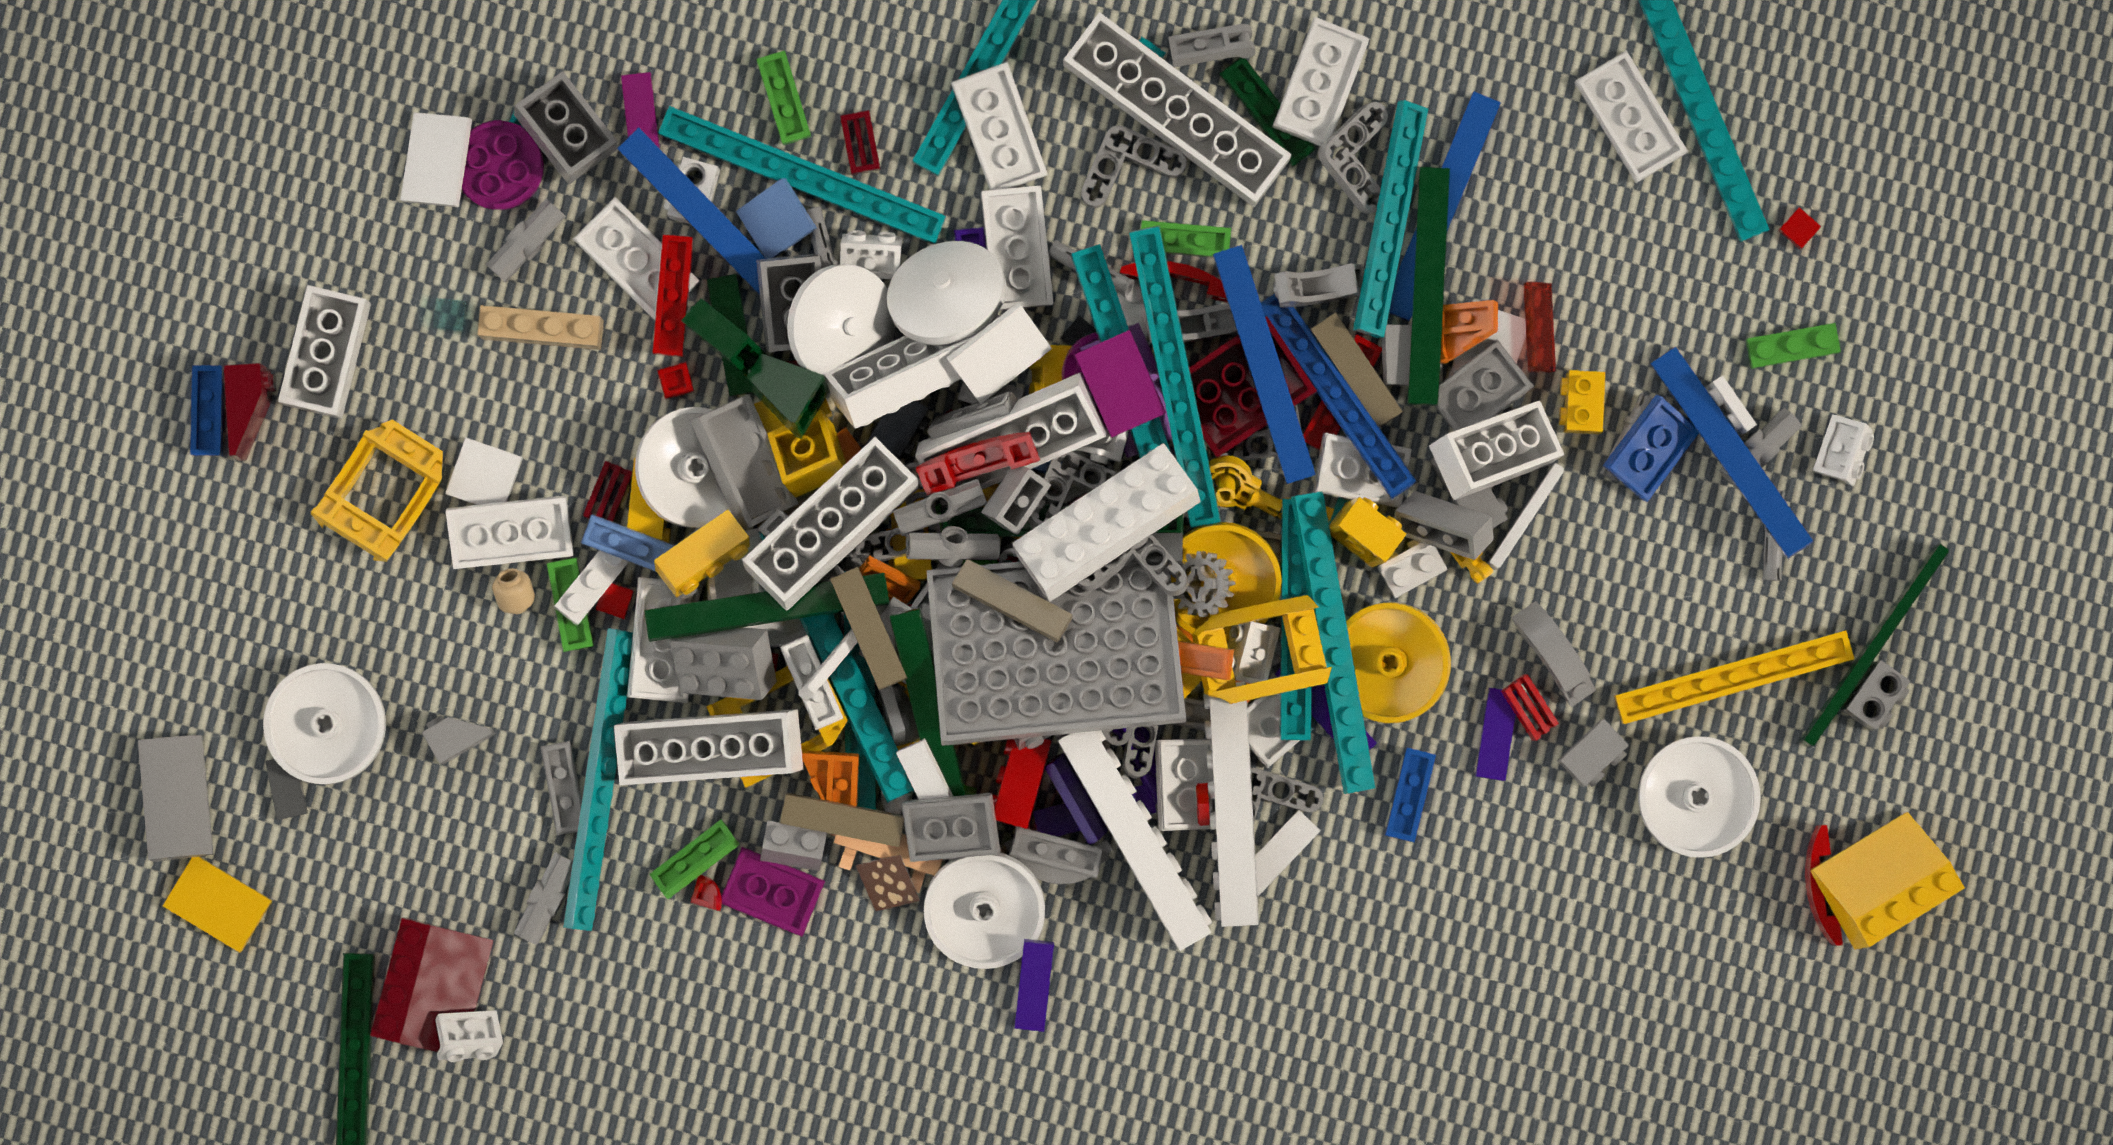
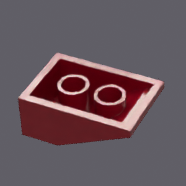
M261 363L224 366L229 456L238 461L247 460L271 404L272 392H276L275 374H271V370Z

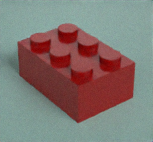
M1014 739L1007 740L1004 754L1009 755L1007 766H1000L996 783L1001 784L999 795H992L996 821L1028 829L1052 741L1044 739V742L1035 748L1028 749L1025 747L1019 750Z

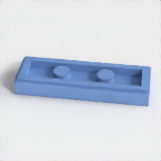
M594 514L590 517L581 541L582 544L655 571L654 560L675 546Z

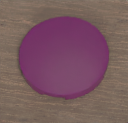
M493 120L477 125L470 131L462 183L463 193L474 203L491 210H509L524 204L535 194L542 182L544 175L542 150L525 128L515 123Z

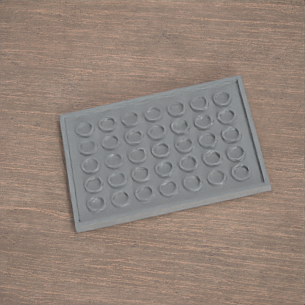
M1120 556L1109 562V564L1118 562ZM1021 561L980 565L1048 601ZM1126 565L1094 591L1082 590L1076 584L1052 600L1050 603L1073 614V619L1058 643L953 588L952 582L962 567L926 570L942 746L1186 722L1173 596L1165 593L1141 565ZM1166 568L1164 573L1168 577L1169 586L1170 584H1172L1171 574L1169 573L1168 568ZM1091 574L1085 579H1089L1090 581H1092L1095 579V577L1093 574Z

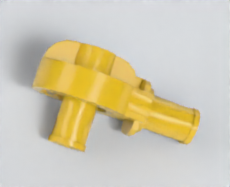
M1224 455L1209 461L1212 480L1217 485L1214 489L1218 506H1237L1245 510L1246 507L1253 505L1273 517L1278 515L1276 511L1280 512L1282 499L1260 489L1262 480L1252 475L1250 467L1243 460L1235 456Z

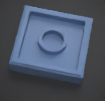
M786 178L780 179L736 211L766 259L776 258L817 229Z

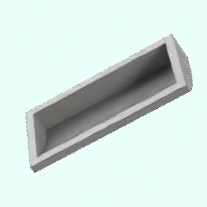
M749 394L690 420L730 511L743 529L750 528L768 519L779 507L784 511L799 504L797 499L782 483L767 432Z
M191 735L138 740L148 860L159 862L214 855L203 736Z

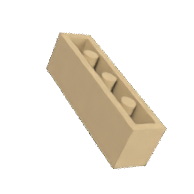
M480 305L477 335L482 340L601 350L604 320L601 316Z

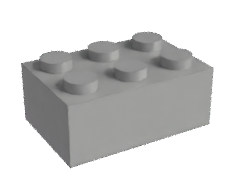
M563 71L515 105L514 116L568 185L613 154L617 149L618 141Z
M816 253L756 260L765 349L769 352L791 350L787 330L789 310L794 296L801 285L812 274L821 269L820 255Z
M742 627L672 638L670 640L680 693L762 700L777 682L767 629Z

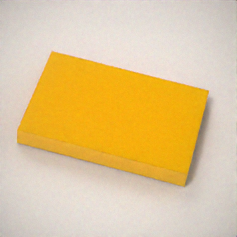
M199 856L191 858L164 902L163 907L241 953L273 900Z

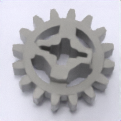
M1197 551L1196 555L1187 554V562L1183 561V565L1180 566L1187 575L1188 586L1184 593L1173 596V599H1181L1178 608H1188V615H1197L1198 613L1199 617H1208L1209 613L1211 615L1218 614V607L1226 608L1228 606L1224 600L1225 597H1233L1234 595L1228 590L1229 586L1235 585V581L1228 579L1233 570L1224 569L1223 567L1227 561L1225 559L1217 560L1216 553L1206 554V551ZM1180 576L1176 578V582H1173L1176 586L1180 584ZM1202 581H1204V587L1200 586Z

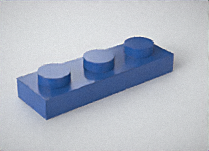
M192 365L190 455L223 456L224 366Z
M1406 748L1385 836L1415 843L1436 758L1435 754Z

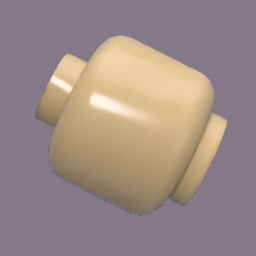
M513 568L506 569L499 573L493 582L492 590L497 605L503 612L521 614L533 604L535 593L530 578L525 572Z

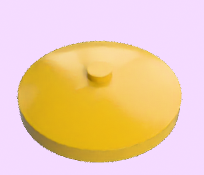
M1219 522L1196 527L1183 535V561L1187 562V554L1196 555L1197 551H1206V554L1216 553L1217 560L1225 559L1227 562L1223 568L1233 570L1228 579L1235 581V585L1229 586L1228 590L1234 595L1233 597H1225L1224 600L1228 606L1226 608L1218 607L1219 613L1279 601L1282 577L1278 559L1270 545L1255 531L1239 524ZM1171 575V582L1173 583L1176 582V578ZM1204 581L1200 583L1201 587H1204ZM1173 599L1176 622L1189 633L1193 634L1199 626L1203 625L1210 618V613L1208 617H1199L1198 613L1197 615H1188V608H1178L1181 599ZM1269 618L1253 622L1265 624ZM1232 626L1224 628L1226 641L1230 639L1229 632Z
M1397 602L1374 604L1351 616L1346 621L1363 717L1381 723H1399L1414 719L1433 707L1442 696L1451 671L1449 646L1443 632L1435 621L1423 611L1408 604Z

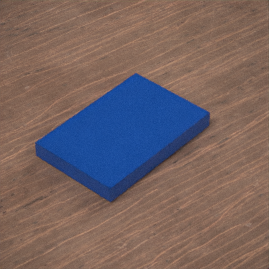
M1656 394L1603 464V467L1642 501L1648 502L1699 433L1688 419L1662 396Z

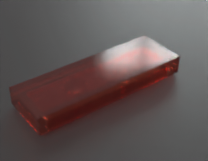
M1525 282L1524 303L1528 372L1554 373L1556 372L1552 283Z

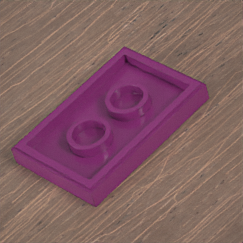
M1130 330L1074 354L1110 438L1166 414Z
M741 847L722 893V904L803 937L826 881L788 865L761 861V854Z

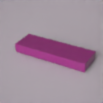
M651 72L621 75L628 137L639 127L660 149Z

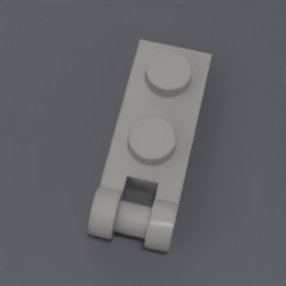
M1238 24L1168 37L1173 67L1237 56L1250 58L1256 52L1255 45L1250 40L1252 38V30L1248 24ZM1230 40H1237L1239 42L1230 43Z

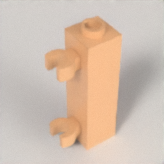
M903 833L899 847L830 834L835 837V844L845 846L839 864L840 868L851 871L857 851L881 859L901 855L905 866L914 869L911 881L917 893H920L926 873L935 875L943 862V859L910 862L906 834Z

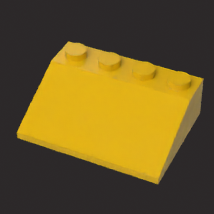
M1908 812L1903 813L1810 870L1854 950L1871 947L1965 889L1951 862Z

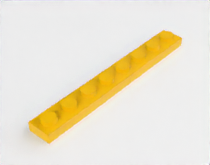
M1845 630L1615 695L1614 699L1623 725L1854 660L1855 658L1847 631Z

